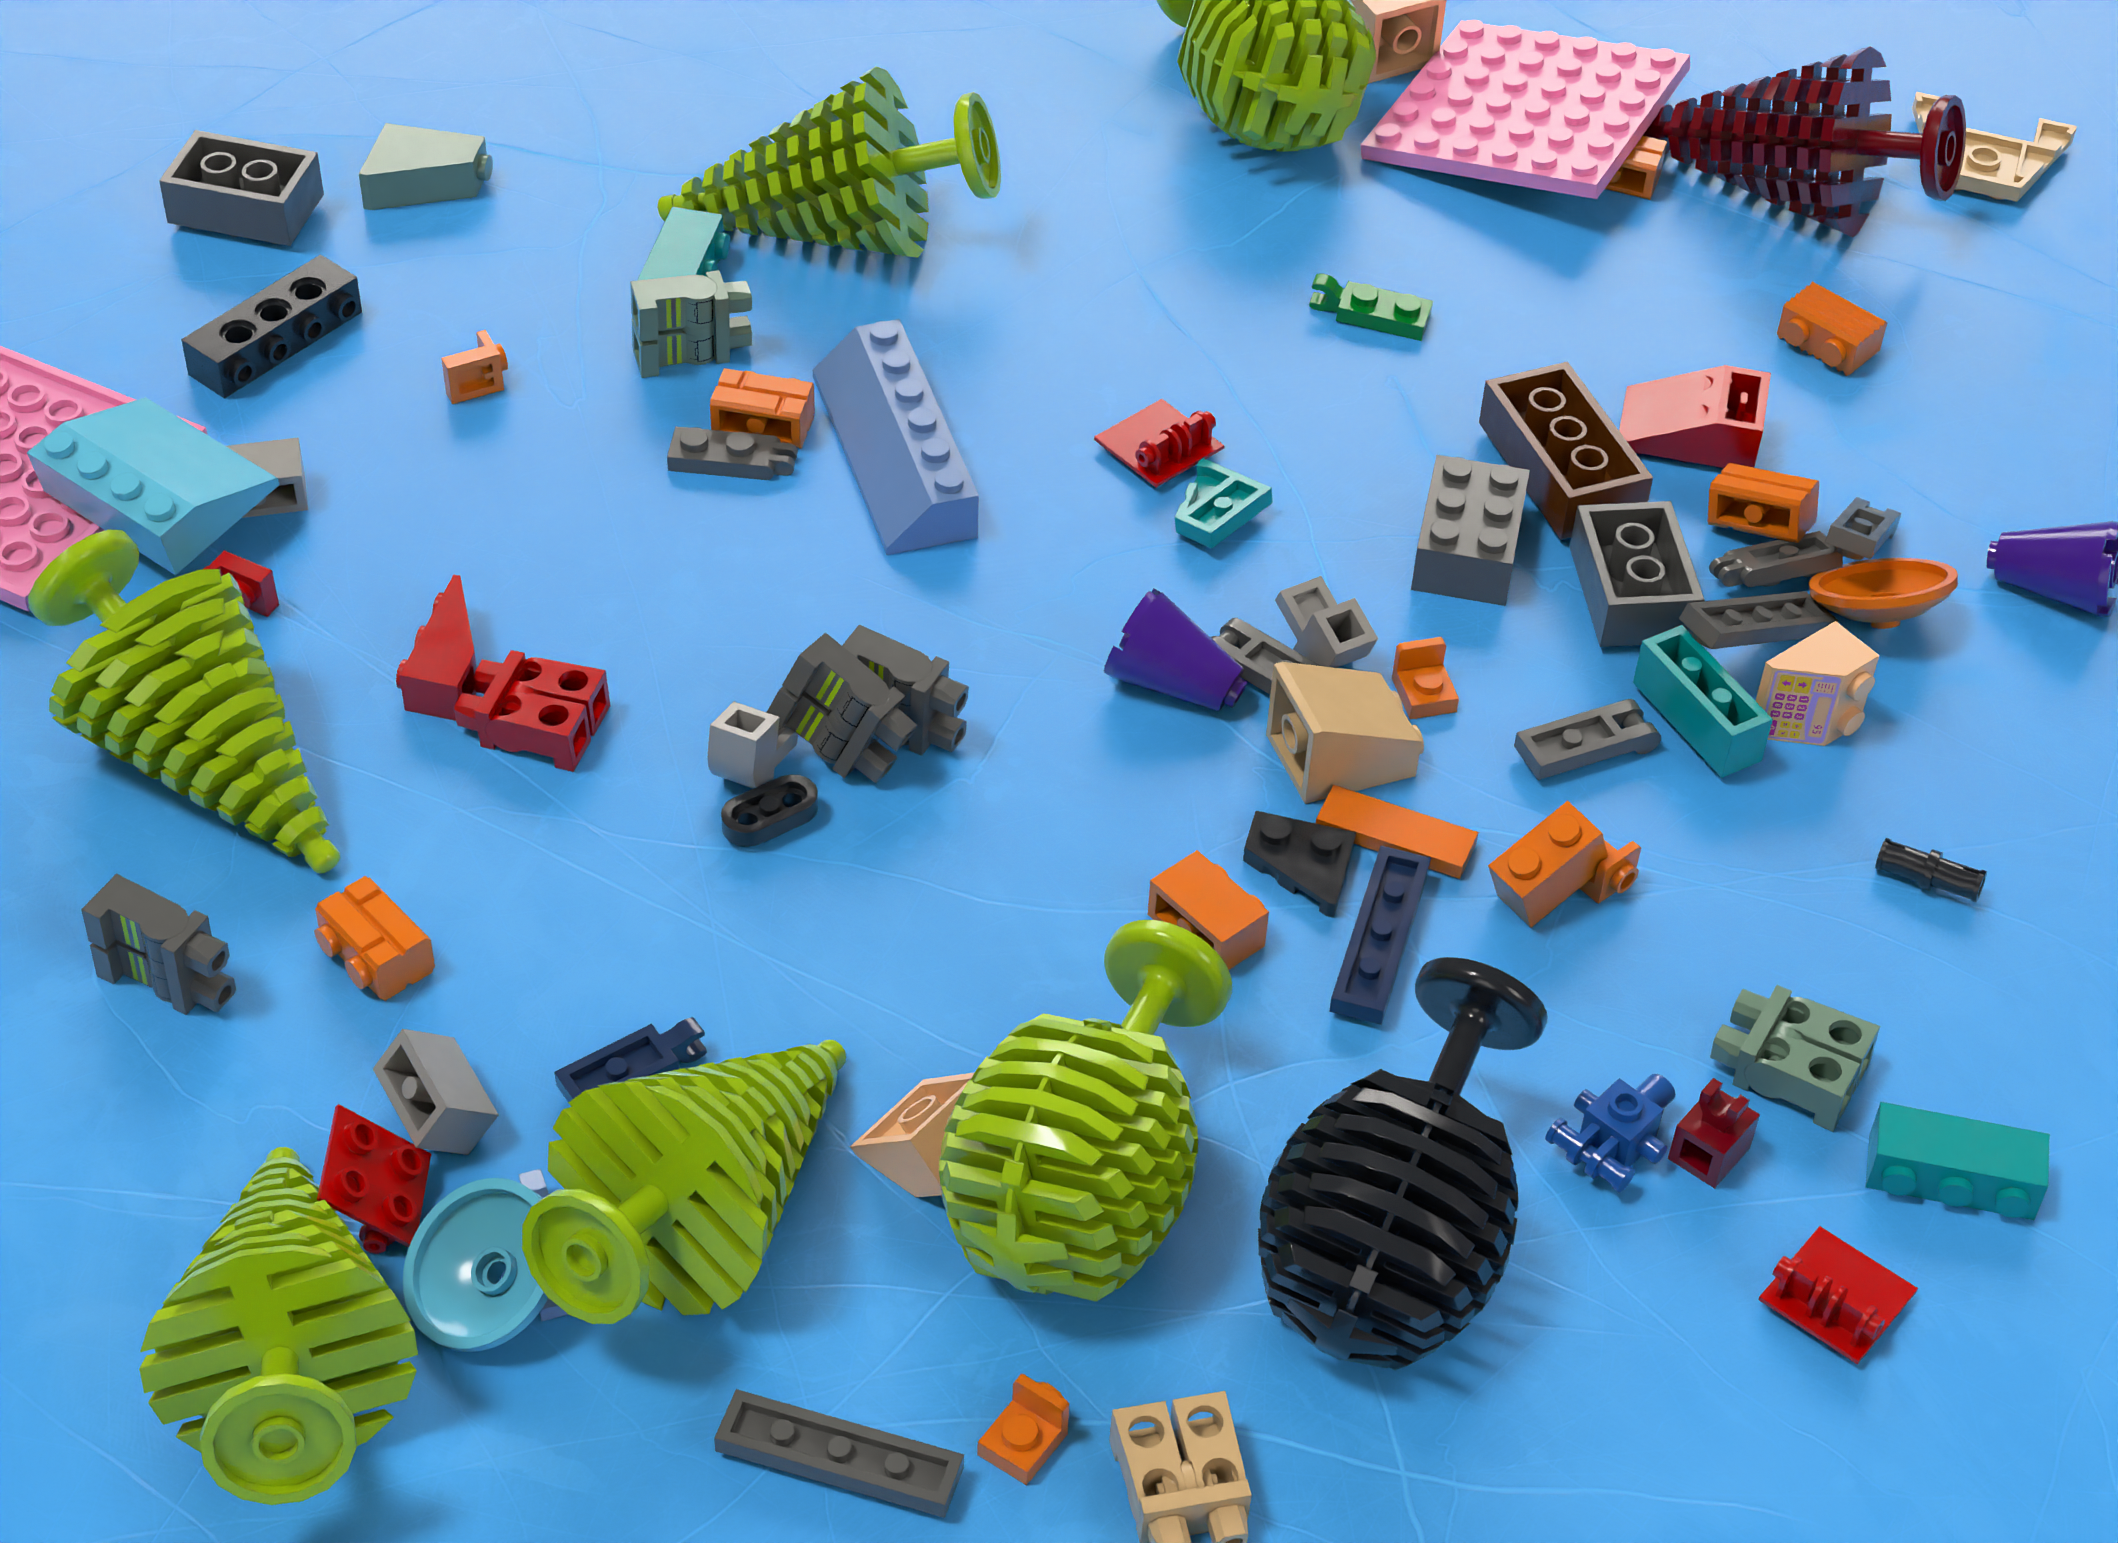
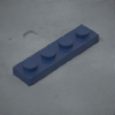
M1380 846L1331 997L1329 1012L1382 1025L1427 880L1431 857Z

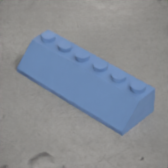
M900 319L879 321L874 324L855 327L813 369V379L886 555L978 538L979 495Z

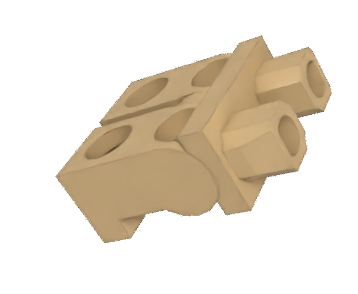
M1226 1391L1173 1399L1171 1416H1169L1166 1401L1112 1410L1109 1442L1114 1459L1119 1461L1127 1488L1130 1508L1136 1521V1530L1140 1543H1191L1190 1535L1206 1532L1210 1533L1212 1543H1247V1520L1252 1494L1245 1476ZM1198 1412L1213 1414L1209 1418L1188 1421L1193 1414ZM1140 1422H1151L1154 1424V1427L1129 1431L1131 1427Z

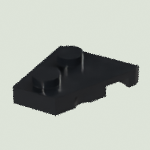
M1255 811L1244 847L1243 861L1262 874L1274 877L1280 886L1292 894L1302 890L1320 902L1319 912L1334 918L1354 849L1356 832Z

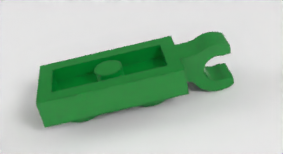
M1322 273L1316 274L1312 289L1323 291L1325 294L1313 292L1309 307L1317 311L1337 312L1336 321L1422 341L1433 306L1432 300L1419 298L1412 294H1402L1377 288L1370 284L1348 281L1346 287L1342 288L1335 278Z

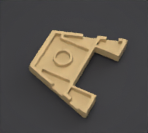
M1916 92L1912 111L1919 133H1923L1927 115L1933 103L1940 98L1939 96ZM2039 118L2033 142L1966 128L1963 165L1955 190H1966L1988 195L1993 199H2007L2018 202L2072 144L2077 126Z

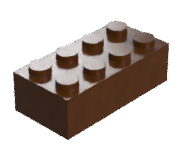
M1568 361L1485 380L1479 424L1509 466L1530 470L1526 491L1560 540L1572 537L1578 505L1648 502L1653 476Z

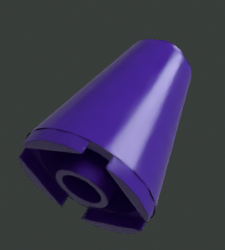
M2107 521L2002 532L1998 541H1991L1989 544L1987 569H1994L1996 580L2097 616L2109 617L2113 612L2117 599L2108 597L2109 588L2114 589L2115 584H2118V522Z
M1153 588L1152 592L1148 591L1127 620L1121 631L1124 635L1119 648L1113 646L1104 666V673L1114 679L1216 711H1220L1225 704L1233 708L1248 683L1241 679L1244 668L1163 592Z

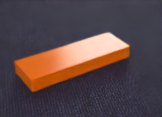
M1333 785L1316 818V824L1356 832V845L1379 852L1380 846H1386L1431 857L1429 869L1458 879L1461 878L1473 853L1479 833L1337 785Z

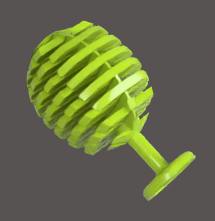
M1157 0L1160 9L1171 21L1186 28L1177 59L1185 84L1187 82L1191 95L1194 99L1195 96L1197 97L1198 104L1207 114V117L1233 139L1237 138L1239 142L1262 150L1276 149L1279 152L1311 149L1342 140L1345 130L1357 117L1376 60V49L1369 28L1367 31L1360 14L1357 15L1355 13L1356 8L1350 0Z
M1137 920L1121 926L1113 934L1106 947L1104 967L1108 980L1117 994L1131 1006L1121 1025L1096 1018L1080 1021L1045 1013L1028 1022L1021 1023L1008 1034V1037L998 1044L990 1056L983 1060L956 1101L955 1107L948 1118L941 1145V1156H939L942 1200L958 1244L962 1246L964 1256L977 1274L1006 1280L1017 1290L1034 1294L1037 1292L1045 1295L1057 1292L1096 1302L1112 1293L1115 1289L1120 1288L1142 1268L1148 1256H1153L1179 1218L1185 1206L1183 1204L1190 1193L1196 1172L1198 1130L1195 1123V1112L1190 1101L1191 1096L1180 1068L1177 1066L1175 1058L1164 1039L1160 1036H1155L1154 1033L1160 1023L1176 1027H1196L1215 1020L1224 1011L1231 997L1233 986L1228 967L1220 955L1207 942L1180 926L1158 920Z

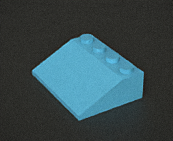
M146 397L64 422L27 452L44 492L104 530H123L137 544L141 554L174 575H177L280 485L278 478Z

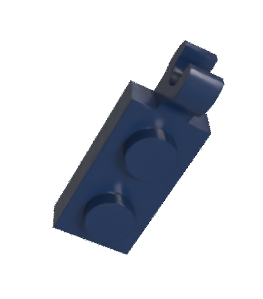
M694 1017L680 1021L673 1028L662 1034H659L655 1027L650 1024L555 1071L556 1086L566 1100L570 1102L583 1091L599 1087L598 1085L628 1081L627 1079L680 1069L679 1061L691 1063L707 1053L705 1046L699 1040L705 1036V1032Z

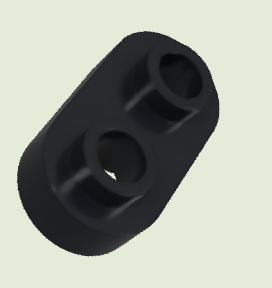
M791 774L778 777L730 799L725 803L721 811L723 835L735 845L744 847L756 846L809 822L818 811L817 787L810 779L801 775Z

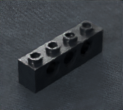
M320 254L181 339L188 375L225 399L362 313L357 277Z

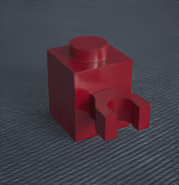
M1715 1078L1704 1087L1699 1101L1677 1124L1668 1155L1670 1161L1714 1189L1750 1149L1760 1117L1759 1113L1748 1107L1749 1099L1741 1094L1738 1098L1731 1097L1720 1090L1723 1083Z

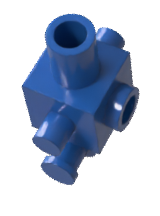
M1659 1074L1650 1075L1636 1089L1619 1078L1599 1097L1585 1089L1579 1094L1574 1103V1107L1584 1114L1580 1134L1569 1127L1566 1120L1559 1118L1549 1128L1545 1140L1550 1144L1555 1143L1567 1152L1566 1160L1573 1165H1578L1582 1161L1585 1162V1173L1593 1179L1601 1176L1613 1185L1612 1188L1620 1193L1628 1186L1635 1174V1170L1630 1166L1641 1156H1644L1653 1164H1657L1665 1155L1668 1146L1656 1137L1664 1108L1675 1098V1089L1665 1077Z

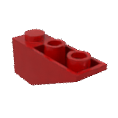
M453 574L444 593L439 592L437 594L426 626L421 625L415 637L414 649L408 660L403 659L400 662L396 674L397 688L402 690L405 711L456 721L454 705L461 693L476 695L477 693L475 692L473 681L477 666L461 576Z

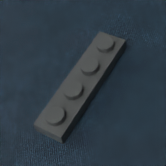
M1806 591L1692 602L1687 604L1679 617L1693 632V638L1699 644L1710 649L1805 639L1829 624L1839 621L1818 604Z
M738 1389L734 1392L714 1438L716 1452L943 1518L946 1516L964 1469V1454Z

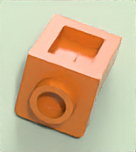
M486 330L476 332L478 348L441 358L446 395L452 404L504 390L502 371L508 369L506 354L500 343H493Z
M1442 637L1403 642L1396 646L1392 681L1410 720L1457 712L1459 697L1443 664L1446 644Z
M1605 841L1608 857L1599 863L1596 875L1579 889L1598 904L1615 892L1623 893L1629 889L1639 873L1637 864L1641 847L1634 841L1629 842L1619 850Z
M1020 1374L1013 1382L1012 1401L978 1441L977 1455L1027 1485L1068 1435L1069 1402L1052 1385L1046 1382H1036L1028 1376Z

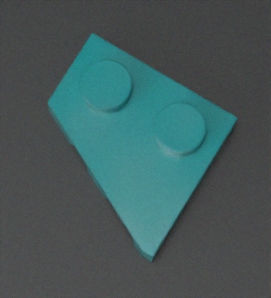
M1202 458L1196 466V480L1194 483L1189 482L1185 492V501L1180 504L1175 515L1176 533L1212 549L1273 503L1272 487Z

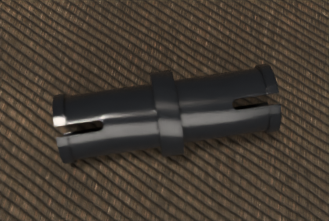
M1885 838L1875 865V869L1885 870L1919 882V888L1930 891L1932 887L1971 899L1973 902H1977L1987 876V871L1978 870L1943 858V852L1932 849L1930 853L1894 842L1889 838Z

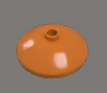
M1918 558L1870 559L1842 564V568L1819 572L1810 579L1809 590L1810 596L1818 604L1842 617L1859 622H1871V627L1888 629L1899 626L1900 620L1917 617L1947 599L1958 586V574L1952 566L1933 560Z

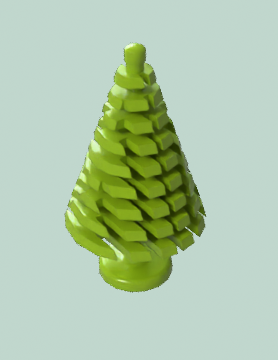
M875 66L859 77L864 83L854 80L840 87L843 92L836 95L830 94L825 100L814 104L813 109L810 108L807 111L803 110L798 113L791 123L783 122L773 128L768 137L760 136L748 145L752 147L751 152L747 153L745 150L740 149L729 155V160L724 162V166L716 163L706 169L703 182L699 177L695 176L682 185L681 195L672 194L659 198L657 205L658 213L663 221H666L672 207L722 214L723 228L727 231H733V228L737 227L742 233L758 235L757 227L759 226L763 233L770 237L786 239L789 236L792 240L811 243L816 241L824 246L834 247V245H841L846 249L861 251L863 250L859 248V244H864L869 251L887 254L894 253L896 255L918 258L924 249L914 241H927L929 224L917 214L929 212L928 192L920 186L921 184H927L926 170L960 164L967 185L976 197L982 199L997 197L1001 184V165L992 119L985 102L979 94L975 92L963 94L955 104L953 117L954 138L919 144L914 124L897 110L909 109L899 86L887 70Z
M108 529L89 535L68 547L50 562L35 580L28 596L29 610L34 616L48 626H66L95 614L102 622L100 626L108 629L84 640L66 662V664L73 668L58 674L51 690L55 695L49 698V711L56 715L52 719L75 734L82 733L80 736L105 750H111L109 752L111 755L123 762L133 764L139 768L138 771L150 778L161 779L162 783L183 796L190 795V800L204 809L209 808L213 811H218L219 817L235 826L244 821L246 823L244 826L251 835L265 841L278 840L273 843V846L288 857H294L303 853L305 861L316 873L322 874L333 869L340 860V852L330 840H325L323 837L327 831L325 827L329 824L321 807L314 806L316 804L314 800L318 797L312 783L303 774L307 770L299 748L293 750V746L296 745L290 721L283 723L285 719L283 701L280 693L276 695L274 677L270 667L264 661V651L257 634L254 633L248 609L244 606L238 582L230 573L221 576L220 569L196 570L166 580L126 603L119 594L130 582L139 564V548L123 530Z
M828 1039L820 1042L817 1046L813 1044L788 1048L786 1049L787 1051L755 1054L746 1058H732L717 1064L711 1062L696 1067L627 1079L628 1081L607 1083L598 1085L599 1087L585 1090L568 1102L572 1107L562 1109L553 1126L555 1132L562 1139L551 1141L548 1145V1172L564 1189L556 1190L534 1204L522 1225V1250L531 1275L545 1295L567 1314L591 1324H614L634 1312L641 1302L662 1311L665 1297L682 1315L709 1314L714 1302L723 1310L739 1300L743 1290L746 1293L759 1271L762 1258L772 1240V1233L784 1210L783 1207L791 1193L809 1144L816 1133L819 1118L822 1119L826 1110L828 1095L832 1096L835 1089L838 1070L846 1062V1051L843 1046L836 1040Z
M277 1147L267 1155L265 1163L256 1170L251 1180L241 1191L239 1202L232 1204L231 1208L219 1222L223 1223L209 1236L202 1247L203 1250L191 1262L180 1282L174 1285L163 1301L162 1309L157 1310L153 1316L140 1352L155 1349V1353L146 1355L139 1371L144 1393L154 1391L148 1403L161 1423L164 1425L197 1415L204 1417L183 1423L176 1438L202 1454L203 1466L219 1487L242 1500L268 1505L302 1502L328 1490L348 1471L357 1446L371 1439L394 1418L385 1409L355 1417L353 1414L407 1399L417 1370L410 1361L398 1364L401 1359L418 1355L415 1330L409 1323L411 1320L378 1270H376L356 1238L348 1230L349 1228L343 1219L336 1213L337 1210L333 1209L325 1200L317 1201L319 1185L313 1181V1175L309 1169L300 1163V1157L297 1152L288 1147Z

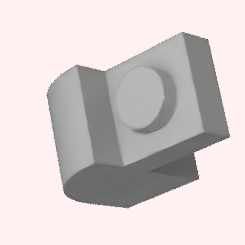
M1322 576L1284 589L1279 592L1275 599L1298 640L1293 650L1321 666L1338 668L1364 658L1371 652L1378 640L1357 600L1353 598L1337 604Z
M733 701L710 724L707 756L709 770L713 775L754 789L773 780L774 768L797 745L798 734L786 725L778 731L780 717Z

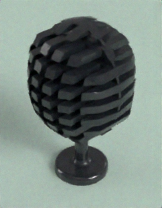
M1456 957L1433 959L1423 965L1416 979L1415 994L1419 1005L1435 1023L1449 1032L1429 1081L1400 1077L1379 1069L1350 1083L1352 1085L1326 1099L1307 1117L1309 1119L1306 1124L1301 1123L1287 1140V1145L1283 1152L1277 1157L1268 1178V1185L1265 1187L1260 1206L1261 1229L1258 1228V1255L1261 1256V1275L1273 1315L1281 1318L1285 1324L1319 1351L1339 1360L1383 1368L1389 1367L1396 1370L1433 1353L1445 1341L1450 1342L1470 1324L1469 1321L1483 1310L1495 1291V1285L1500 1282L1509 1262L1511 1244H1514L1517 1218L1514 1216L1518 1208V1185L1511 1158L1513 1154L1506 1136L1504 1124L1486 1116L1461 1097L1460 1094L1481 1046L1498 1050H1518L1529 1047L1541 1037L1547 1024L1548 1016L1542 1001L1525 984L1495 967L1470 959Z

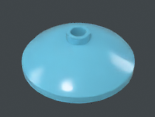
M486 1178L457 1188L437 1203L427 1214L413 1236L403 1270L405 1303L413 1322L425 1336L455 1351H483L512 1339L524 1330L539 1314L548 1297L531 1275L522 1250V1225L530 1208L543 1199L539 1194L517 1181L504 1178ZM505 1271L504 1276H503L502 1279L500 1280V1276H501L502 1273Z

